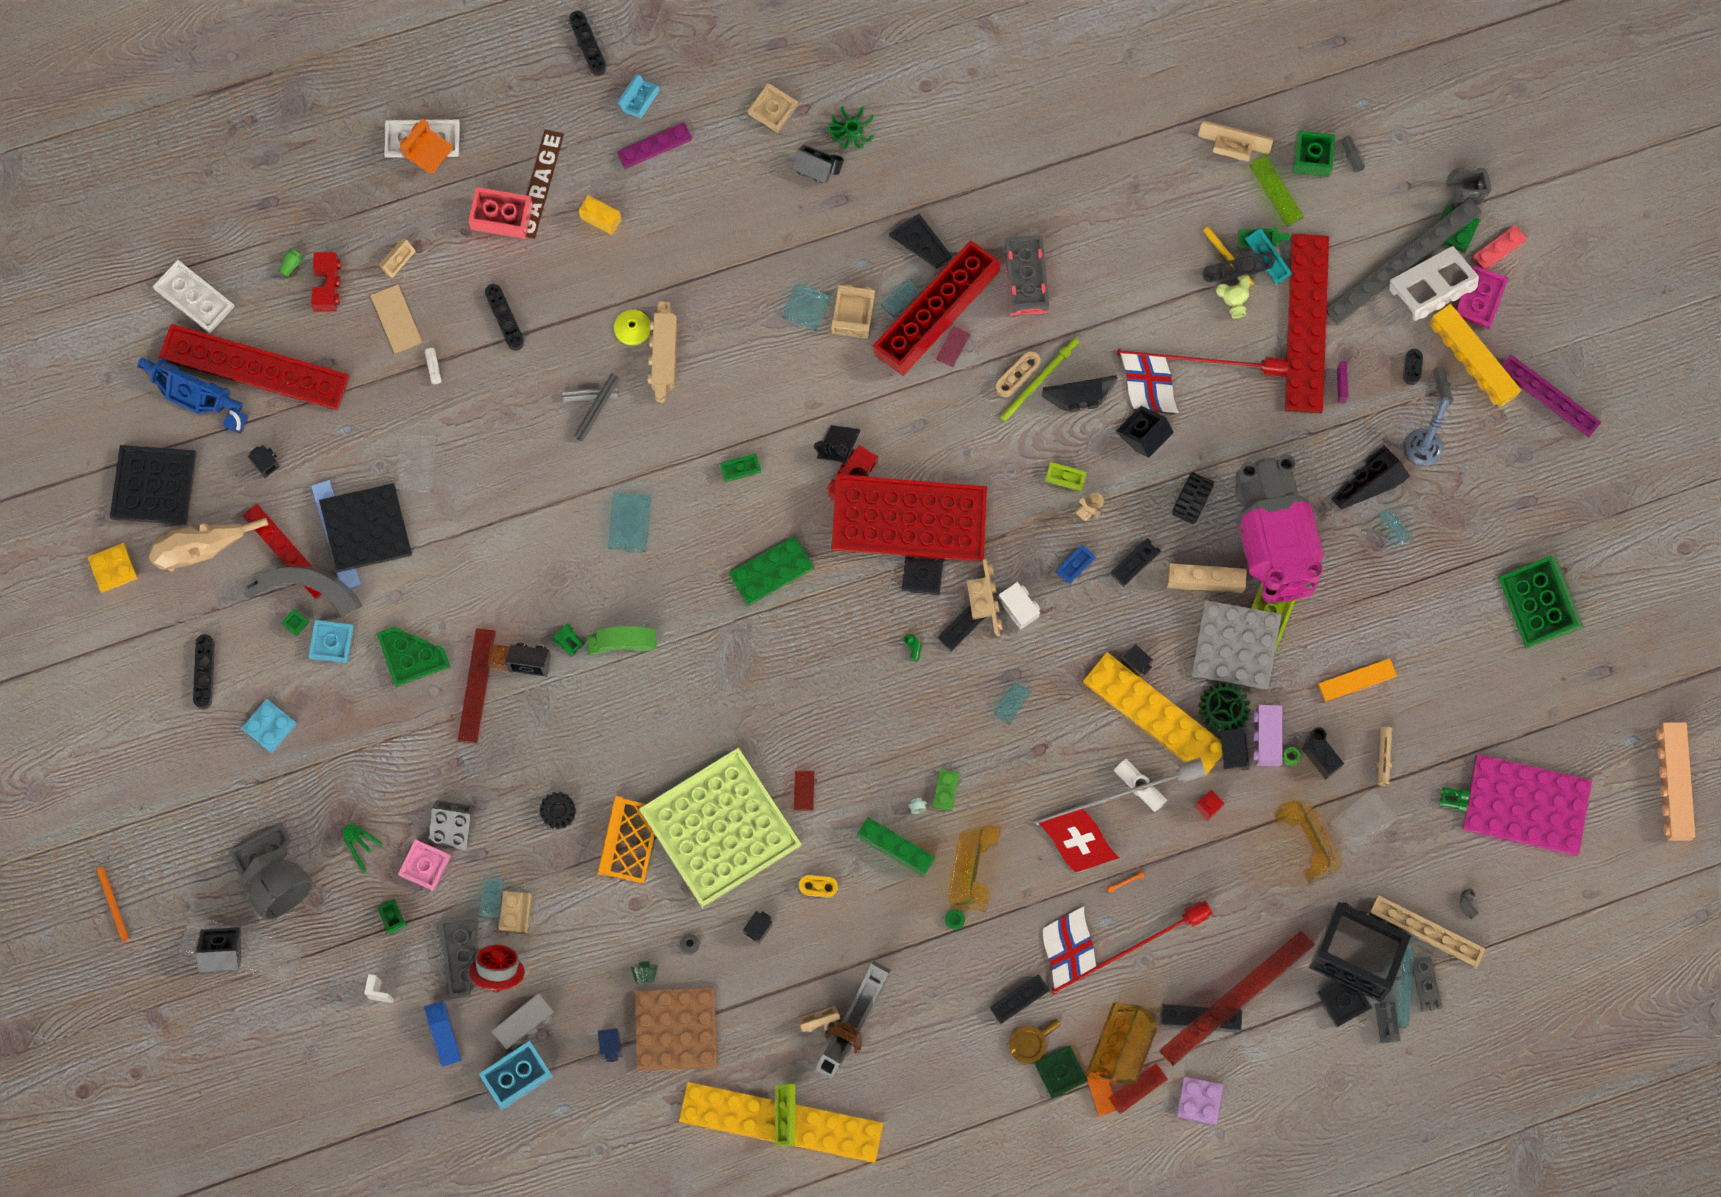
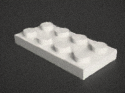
M385 120V157H404L400 149V143L404 137L409 136L412 127L421 120ZM425 120L428 122L431 131L452 144L453 150L447 157H459L460 121Z
M179 260L153 286L155 291L209 334L235 307L232 302Z

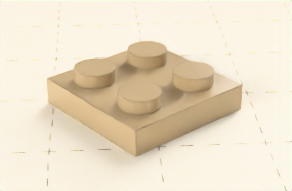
M768 83L749 108L748 115L778 133L797 108L799 102Z

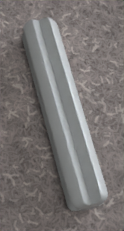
M617 387L614 388L608 399L618 398ZM602 388L563 391V401L595 400Z

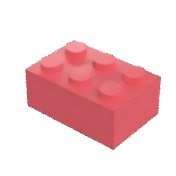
M476 187L468 221L470 229L526 239L533 207L531 196Z

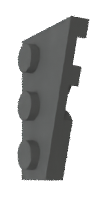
M281 823L230 850L229 853L242 876L255 857L285 848L291 842V839Z

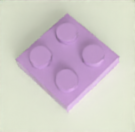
M1183 1077L1177 1117L1216 1125L1223 1084Z

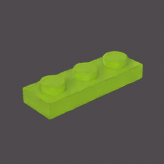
M795 1084L775 1085V1146L795 1145Z

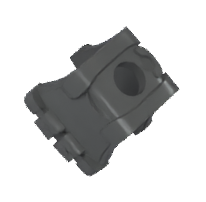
M1456 168L1447 177V187L1467 183L1475 184L1476 190H1462L1454 197L1451 202V206L1454 208H1458L1469 198L1475 204H1481L1484 198L1491 192V183L1485 168H1478L1477 170Z

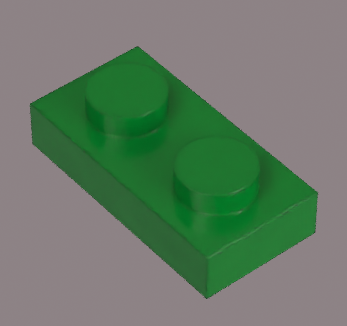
M756 453L720 463L725 483L761 473Z

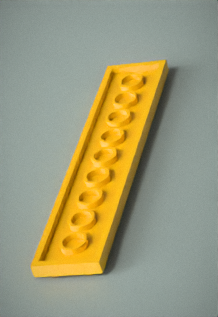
M687 1082L679 1122L775 1142V1100ZM795 1105V1145L792 1146L875 1163L883 1123Z

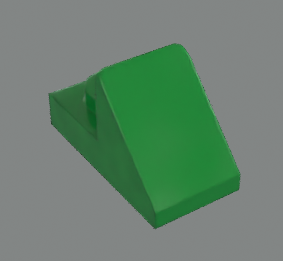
M395 899L377 907L389 935L408 927Z

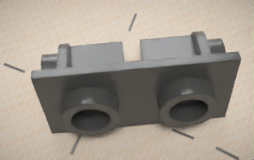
M1384 1001L1375 1004L1380 1042L1401 1041L1395 1002Z

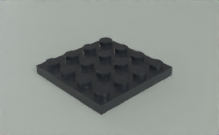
M120 445L110 519L187 525L197 455L196 450Z
M394 483L319 500L337 573L412 556Z

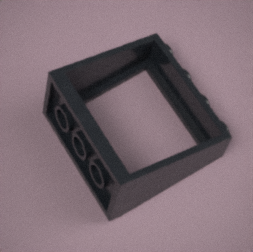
M1338 902L1334 907L1309 969L1382 1002L1392 989L1411 935L1407 934L1404 929L1390 926L1388 922L1382 919L1371 917L1365 911H1358L1352 908L1346 902ZM1341 916L1347 917L1400 942L1386 980L1328 953Z

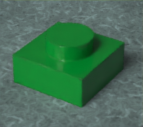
M295 609L281 622L296 637L309 623Z

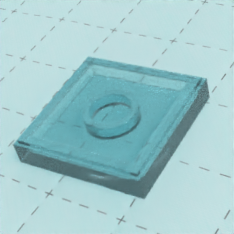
M796 283L782 318L817 331L831 296Z

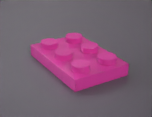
M1473 265L1472 269L1479 276L1478 287L1473 292L1461 296L1456 311L1464 320L1490 329L1508 277Z

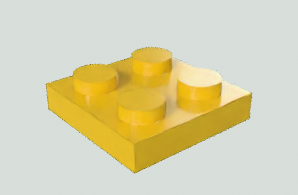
M124 543L87 557L101 593L138 579Z

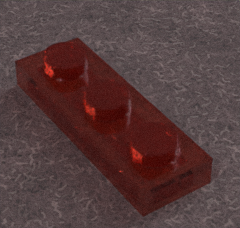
M1155 1063L1108 1098L1118 1113L1122 1114L1168 1079L1158 1064Z

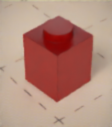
M1210 790L1197 802L1195 808L1209 821L1223 808L1225 803Z

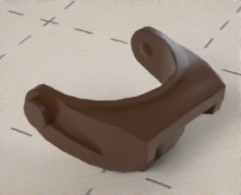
M835 1023L830 1031H826L824 1035L826 1040L830 1036H839L847 1040L854 1047V1053L856 1054L862 1048L860 1031L856 1026L854 1027L849 1023Z

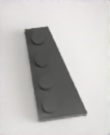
M478 914L438 921L450 999L471 995L472 980L469 977V968L474 962Z

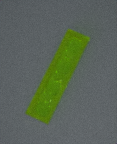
M1265 156L1251 163V170L1286 227L1302 220L1303 214L1268 157Z

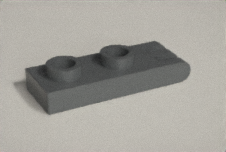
M1431 956L1411 959L1410 962L1422 1012L1427 1011L1426 1003H1428L1430 1011L1435 1010L1434 1002H1436L1438 1009H1442V1001Z

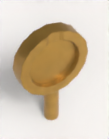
M1056 1018L1042 1030L1033 1026H1022L1016 1029L1009 1040V1051L1012 1057L1023 1064H1033L1040 1060L1047 1048L1045 1037L1061 1025L1059 1020Z

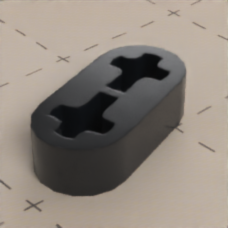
M1418 349L1409 350L1405 356L1403 380L1409 385L1417 384L1422 375L1423 354ZM1412 355H1415V358H1417L1415 364H1412V358H1410ZM1412 369L1414 370V376H1416L1414 379H1411V376H1409Z

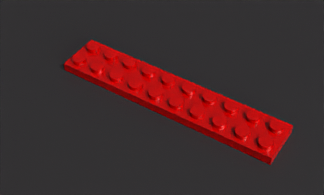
M1295 233L1291 235L1290 271L1292 274L1289 279L1286 360H1288V371L1285 383L1284 411L1321 414L1323 412L1329 236Z
M170 324L158 356L159 359L163 358L168 363L337 411L350 375L347 373L174 324Z

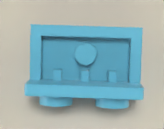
M636 74L617 103L624 113L642 118L659 93L660 88L658 85L644 81L640 75Z

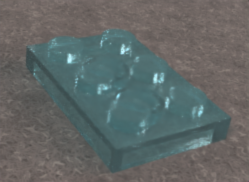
M613 493L608 549L646 552L651 495Z

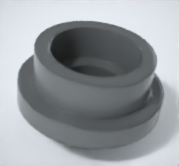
M687 934L682 937L680 947L683 952L693 954L699 949L700 941L694 934ZM692 940L694 944L692 947H688L686 942Z

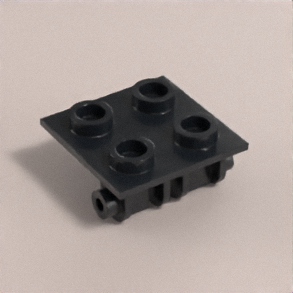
M831 425L824 442L818 441L814 444V449L819 453L817 459L847 463L861 429Z

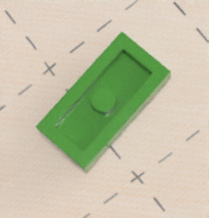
M940 769L933 808L952 811L959 772Z

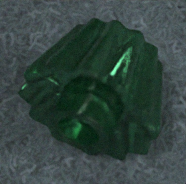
M640 961L638 965L631 966L635 982H654L658 965L650 964V961Z

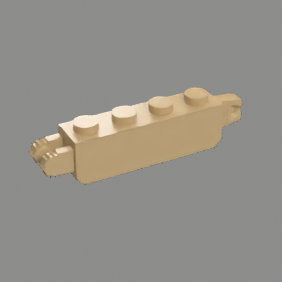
M661 301L658 303L657 312L654 313V319H650V330L653 331V337L649 339V348H653L652 355H649V366H652V372H648V384H651L652 390H655V399L658 403H664L667 399V390H672L675 387L677 317L671 313L670 302Z

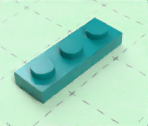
M1261 228L1245 238L1254 254L1268 252L1273 255L1274 265L1266 271L1276 285L1292 274ZM1263 256V260H1260L1261 264L1264 263L1265 266H1268L1269 262L1272 261L1267 256Z

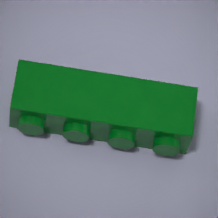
M867 817L858 832L857 838L924 878L935 861L933 855Z

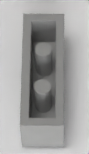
M538 993L492 1030V1032L508 1052L510 1050L515 1051L522 1045L521 1041L526 1037L529 1039L538 1032L537 1028L542 1024L544 1026L549 1024L554 1019L552 1016L555 1013Z

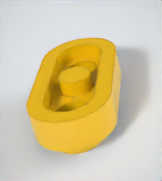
M806 875L799 881V890L806 896L830 898L836 895L838 883L831 877ZM811 883L812 888L806 889L805 885ZM826 885H830L832 890L826 891L824 888Z

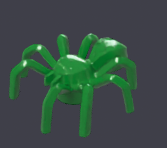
M841 106L842 115L847 122H839L835 119L834 114L831 115L832 121L835 124L828 125L827 130L831 135L832 141L839 142L848 136L846 145L840 144L842 149H846L850 145L851 137H853L855 147L862 149L864 144L859 146L856 136L864 142H871L873 140V135L866 139L860 133H863V125H868L872 122L874 115H870L869 120L866 122H858L857 120L864 111V107L861 106L857 116L850 120L844 106Z

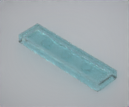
M1407 946L1402 959L1398 1012L1399 1028H1407L1409 1026L1414 947Z

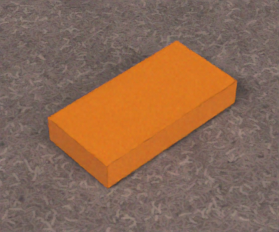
M1106 1072L1087 1077V1083L1098 1117L1118 1111Z

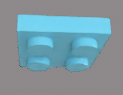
M315 620L309 659L348 664L354 625Z
M266 699L241 729L272 754L297 723Z

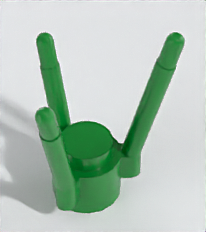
M350 823L342 830V834L345 837L343 840L350 848L362 872L365 873L366 869L351 842H358L367 852H370L371 849L361 839L362 835L379 846H382V843L364 831L361 826L357 827L354 823Z

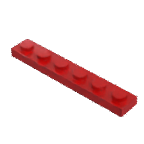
M255 504L242 515L248 523L263 518L267 519V526L254 530L285 566H307L313 568L258 504ZM303 585L315 600L322 595L317 590Z

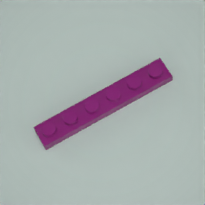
M1510 354L1501 365L1518 386L1588 438L1601 424L1600 420Z

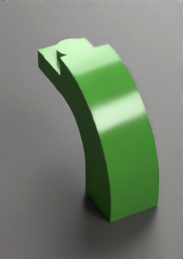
M637 626L610 627L596 630V633L587 635L588 654L596 655L620 649L640 652L656 649V630Z

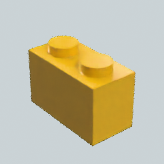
M589 195L579 209L580 219L610 235L614 234L622 221L618 210Z

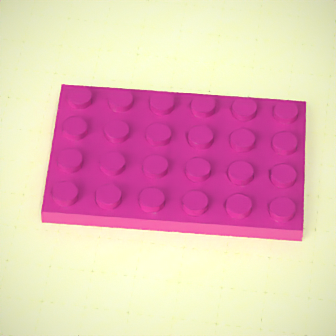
M1477 754L1462 830L1578 856L1592 780Z

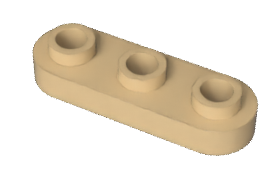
M1035 352L1025 353L997 381L996 392L1001 397L1011 396L1039 368L1040 356ZM1028 361H1033L1034 364H1033V365H1029L1027 362H1028ZM1019 373L1021 377L1016 378L1015 374ZM1007 386L1008 390L1004 391L1002 387Z

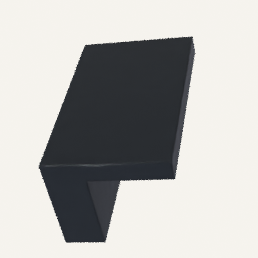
M1241 728L1220 731L1224 769L1241 768L1242 771L1250 770L1245 730Z

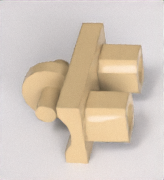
M1092 493L1089 495L1088 500L1082 497L1079 501L1082 505L1075 513L1086 522L1092 515L1098 517L1100 512L1096 509H1100L1103 506V496L1099 493Z

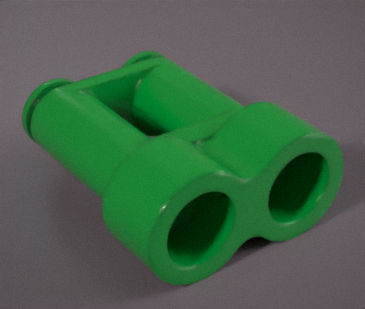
M568 623L552 637V640L559 644L571 657L577 653L576 650L578 648L581 649L585 645L573 632V628ZM568 638L576 645L575 648L566 641Z
M1442 787L1441 795L1443 794V797L1440 798L1439 806L1458 809L1459 812L1466 813L1470 790L1462 789L1461 791ZM1445 795L1456 797L1457 801L1447 800Z

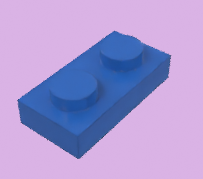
M1082 544L1056 570V573L1070 585L1096 559V556Z

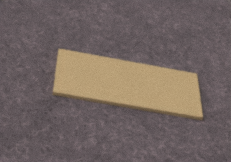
M398 284L370 295L394 354L423 343Z

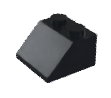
M1140 406L1116 430L1117 434L1137 453L1147 458L1154 454L1174 433L1166 417L1143 406Z
M517 643L510 646L505 663L509 672L547 677L551 653L544 646L532 648L528 647L527 644Z
M241 927L202 929L200 931L196 949L199 972L212 973L215 971L230 972L239 970L241 962Z

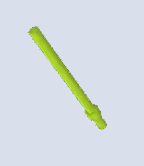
M1076 337L1066 347L1063 346L1058 351V355L1003 412L1000 416L1001 420L1005 422L1064 359L1066 360L1071 355V351L1080 343Z

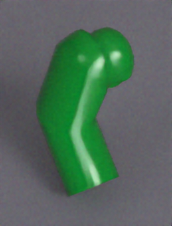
M908 633L904 635L903 641L911 650L909 660L918 662L922 644L916 636Z

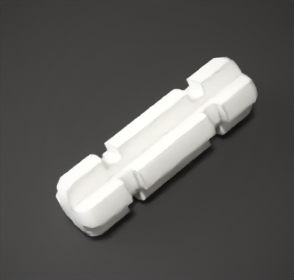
M428 348L425 350L431 383L439 384L441 383V376L439 374L436 352L434 348Z

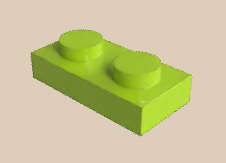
M1050 462L1045 482L1082 491L1087 472Z

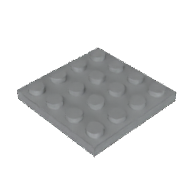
M1205 600L1192 677L1268 690L1282 614Z

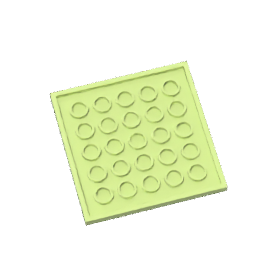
M739 748L639 809L702 908L802 845Z

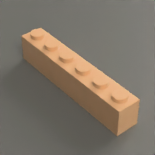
M1662 723L1657 728L1656 737L1657 740H1660V747L1658 748V758L1661 759L1659 776L1663 780V785L1661 786V796L1664 797L1662 814L1665 816L1666 821L1663 831L1664 835H1667V841H1691L1695 838L1687 723Z

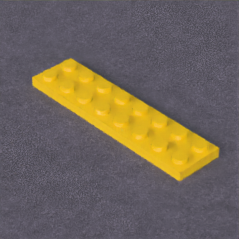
M1108 652L1083 680L1086 686L1182 761L1188 762L1201 758L1206 775L1223 756L1220 739Z

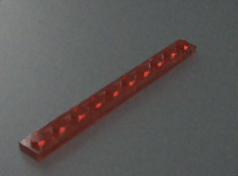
M1302 931L1297 933L1164 1045L1159 1052L1172 1066L1176 1065L1314 948L1315 944Z

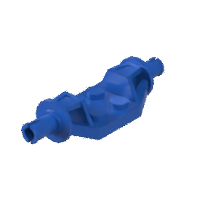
M141 357L137 363V368L151 373L150 381L156 383L166 400L197 414L214 411L219 413L224 407L239 414L243 408L242 402L229 397V388L223 389L213 382L206 383L180 371L178 366L166 363V360L163 358L154 363ZM162 374L167 378V383L162 379ZM212 397L217 398L215 403H209Z

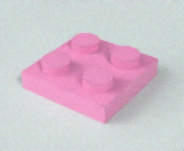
M415 839L398 876L434 892L451 855Z

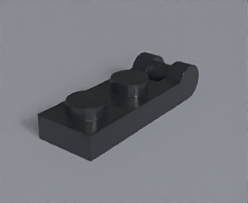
M1149 538L1144 540L1111 571L1110 574L1123 587L1161 553L1158 547L1155 548L1151 544L1152 541ZM1145 549L1150 553L1148 556L1143 552Z

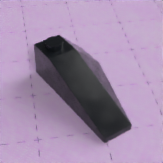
M1385 445L1371 454L1365 460L1366 465L1361 470H1356L1352 481L1345 483L1334 495L1332 501L1340 510L1394 489L1410 477L1401 461Z

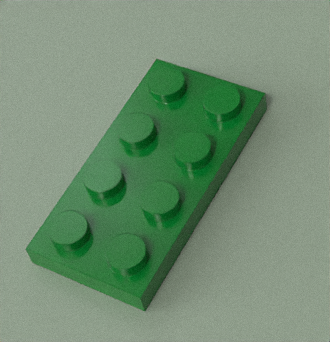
M793 536L729 572V576L747 606H750L814 570V566L797 538Z

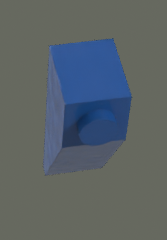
M440 1001L424 1006L442 1067L462 1061L446 1003Z

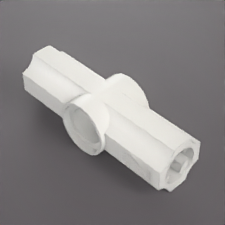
M1127 759L1123 760L1114 769V772L1131 789L1135 788V783L1139 781L1144 784L1150 783L1148 777L1142 775ZM1154 786L1133 792L1154 812L1167 802V799Z

